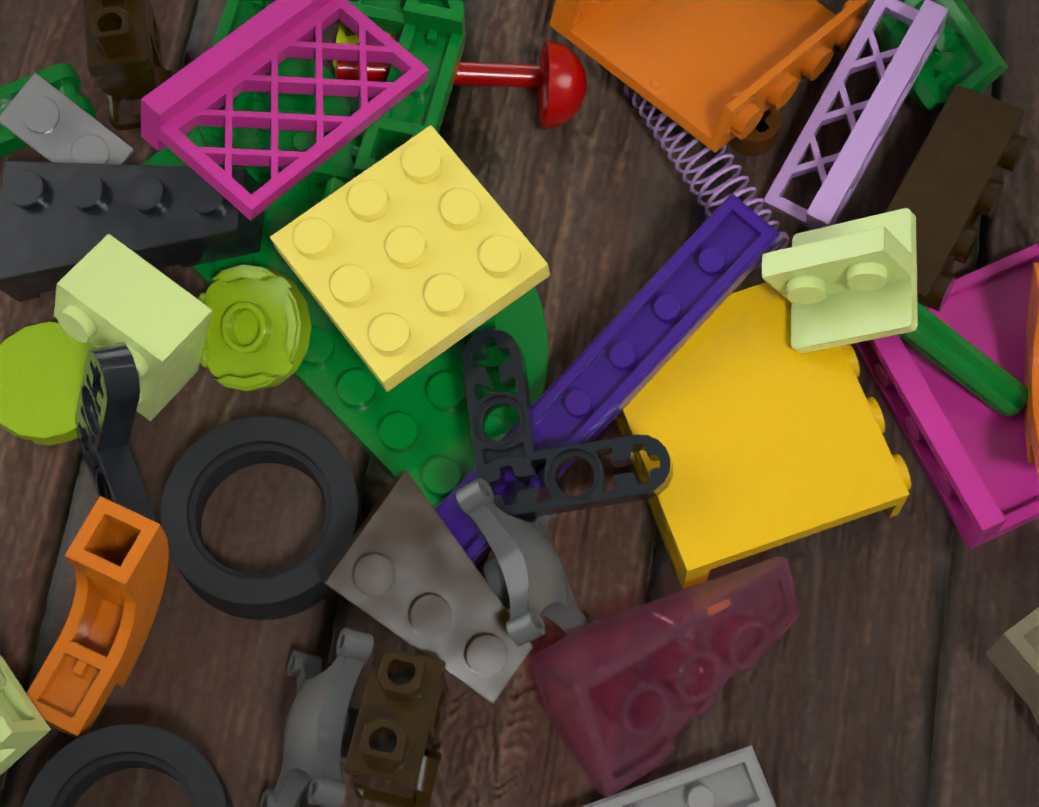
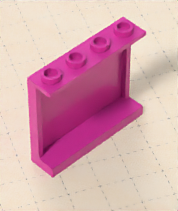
M1039 241L1031 247L955 279L940 312L931 308L929 310L1022 384L1024 379L1028 301L1033 264L1039 263ZM899 335L852 344L969 550L1039 518V480L1035 463H1028L1024 406L1014 417L1000 415Z

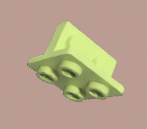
M903 208L797 233L792 239V247L762 254V278L792 303L791 346L797 352L807 353L916 330L918 326L916 216L910 209Z

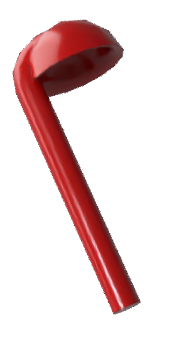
M548 40L543 42L539 65L460 61L453 84L537 88V111L540 130L562 126L572 119L581 109L588 88L586 69L578 55L564 44ZM337 60V79L358 80V61ZM367 62V81L387 82L392 64Z

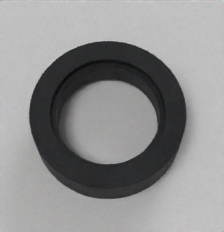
M271 416L249 417L226 423L208 432L192 444L180 457L167 480L163 491L160 512L161 526L168 539L169 554L190 588L216 609L232 616L252 620H272L292 616L315 606L328 597L334 590L322 583L321 580L363 523L362 507L354 477L338 449L326 437L307 425ZM261 463H276L293 467L310 477L325 497V523L314 547L296 564L271 574H243L217 562L205 549L201 531L202 516L206 503L216 487L232 473L247 466Z
M138 724L104 727L89 732L67 744L45 764L36 776L23 803V807H74L83 793L103 777L120 770L145 768L162 772L178 781L187 793L192 807L234 806L223 780L194 746L169 731Z

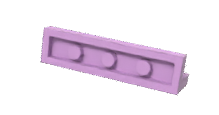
M899 0L874 1L765 196L764 206L811 230L836 224L941 36L948 14L947 8L931 0H925L920 10ZM884 13L910 25L898 48L880 53L874 31ZM868 43L872 56L859 59ZM890 62L889 66L885 70L884 63ZM876 67L880 82L870 100L851 105L844 85L848 77L852 73ZM839 95L843 108L829 112ZM861 114L860 118L856 123L854 116ZM847 119L851 134L841 152L821 158L815 138L820 127ZM810 147L814 160L800 164ZM832 166L827 175L825 168ZM813 171L818 172L822 186L808 210L782 197L792 178Z

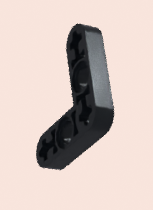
M500 329L482 330L467 341L463 349L462 365L477 479L483 478L489 484L494 495L493 503L504 513L518 519H527L645 500L660 495L668 487L673 477L672 460L666 447L658 439L649 435H630L538 451L526 361L522 349L509 333ZM497 346L503 355L510 356L509 361L500 363L499 372L501 384L506 390L516 386L515 394L494 392L490 373L484 366H478V361L488 358V348ZM481 391L494 392L483 398L480 397ZM500 407H510L516 410L520 417V427L517 433L506 441H494L487 436L485 431V422L488 415ZM641 450L646 451L650 460L660 461V468H654L649 472V482L639 484L632 473L613 475V478L618 488L606 491L608 475L600 459L601 456L612 454L611 463L614 468L633 464L635 462V452ZM573 460H583L590 463L595 473L591 488L578 496L562 492L558 484V475L562 467ZM546 465L544 480L552 497L551 500L541 501L542 492L538 488L517 492V503L509 505L502 495L495 494V487L505 484L506 473L513 472L521 482L538 481L541 479L536 471V467Z
M123 342L91 349L86 356L75 424L77 426L76 432L79 445L98 497H104L158 523L128 445L140 398L139 377L133 356L127 345Z

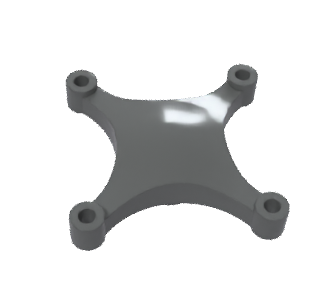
M478 478L456 491V498L459 506L479 527L496 556L485 563L484 573L488 585L505 608L510 609V621L507 622L506 628L513 643L520 647L545 634V625L540 615L556 623L567 634L577 651L581 654L605 643L607 637L601 623L597 619L588 621L579 609L563 562L549 536V521L555 519L557 514L522 520L510 516L493 503V492L483 478ZM543 495L541 501L550 500L546 495Z
M349 628L342 629L336 646L338 657L323 672L321 668L322 658L320 656L294 650L291 654L287 674L296 678L297 694L285 725L282 769L274 789H266L262 794L259 807H294L300 794L310 781L308 790L309 804L320 807L342 806L346 793V784L342 780L341 762L346 763L360 710L359 708L349 706V702L358 676L371 655L374 643L373 635Z

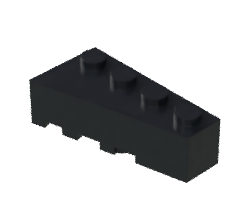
M5 161L0 193V290L19 302L40 298V293L56 290L57 283L108 233L156 269L175 265L186 268L259 253L261 250L265 210L250 221L192 168L187 166ZM232 168V178L250 194H253L262 187L245 168Z

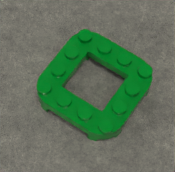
M227 0L211 47L276 0ZM348 0L383 31L401 35L399 44L429 69L428 77L423 84L302 180L327 185L328 180L337 178L348 183L430 125L439 134L466 42L464 2L461 0ZM392 65L387 82H395L404 74ZM243 91L233 98V111L270 112V105L262 103L265 92ZM225 105L219 110H225ZM278 107V113L310 114ZM198 126L205 147L225 148V127ZM232 127V148L270 150V129ZM278 130L279 151L306 152L315 145V131ZM324 132V137L330 132ZM238 165L251 169L270 172V167ZM278 167V173L286 167Z

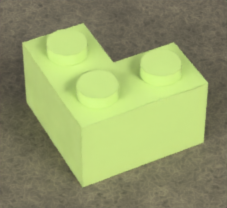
M109 233L57 283L54 317L57 318L61 328L70 337L81 343L88 341L96 348L120 342L127 345L133 356L140 384V398L136 411L149 421L198 372L212 309Z

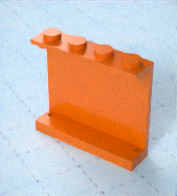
M556 0L549 26L716 153L735 136L740 140L746 138L757 126L763 113L771 106L776 110L782 108L792 97L799 83L805 78L811 81L815 80L825 70L833 54L839 49L846 53L863 23L862 17L870 0H848L842 11L837 15L816 0Z

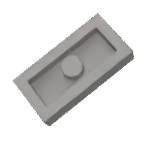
M36 73L31 76L0 115V124L49 162L124 165L134 152L131 146Z

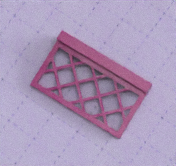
M276 0L141 99V137L158 152L168 147L251 221L427 80L429 69L348 0ZM339 19L357 34L358 45L322 43V31ZM286 58L314 59V78L278 76V65ZM323 59L358 61V80L323 79ZM367 62L391 63L404 75L395 82L367 81ZM243 91L270 92V112L233 111V98ZM278 93L315 95V115L278 113ZM323 95L359 97V110L350 117L323 115ZM225 105V110H219ZM196 126L225 127V148L197 147L185 135ZM232 127L270 129V150L232 148ZM278 130L315 131V145L306 152L279 151ZM324 132H330L324 137ZM217 164L224 165V170ZM232 165L270 167V180L253 194H250L232 178ZM278 167H286L278 173Z

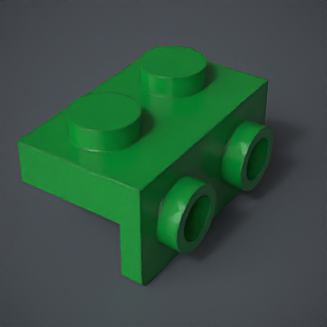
M905 0L903 3L920 10L925 0ZM931 0L947 8L948 14L941 36L908 93L910 98L924 110L929 109L941 112L956 84L980 93L1009 69L963 0ZM884 13L875 29L878 34L875 38L879 51L882 53L898 48L910 25Z

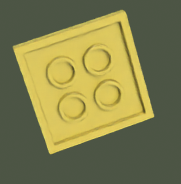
M432 125L270 236L276 250L387 392L550 276L548 263Z

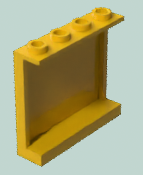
M768 282L730 294L615 418L622 437L649 435L656 438L666 447L672 460L673 477L668 487L660 495L649 498L647 501L682 589L706 582L711 569L885 509L889 518L896 516L910 495L908 490L911 489V479L907 466L898 453L891 454L882 434L885 432V421L880 406L873 397L866 398L857 379L860 375V367L851 344L807 353L797 352L791 346L792 303ZM643 450L635 452V462L633 463L640 484L650 481L649 472L652 469L660 468V461L650 460L646 451Z

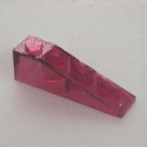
M777 556L583 626L529 657L547 716L599 794L608 798L660 766L676 749L671 740L695 715L704 719L715 708L718 702L713 697L714 694L737 670L749 671L801 616L788 559Z

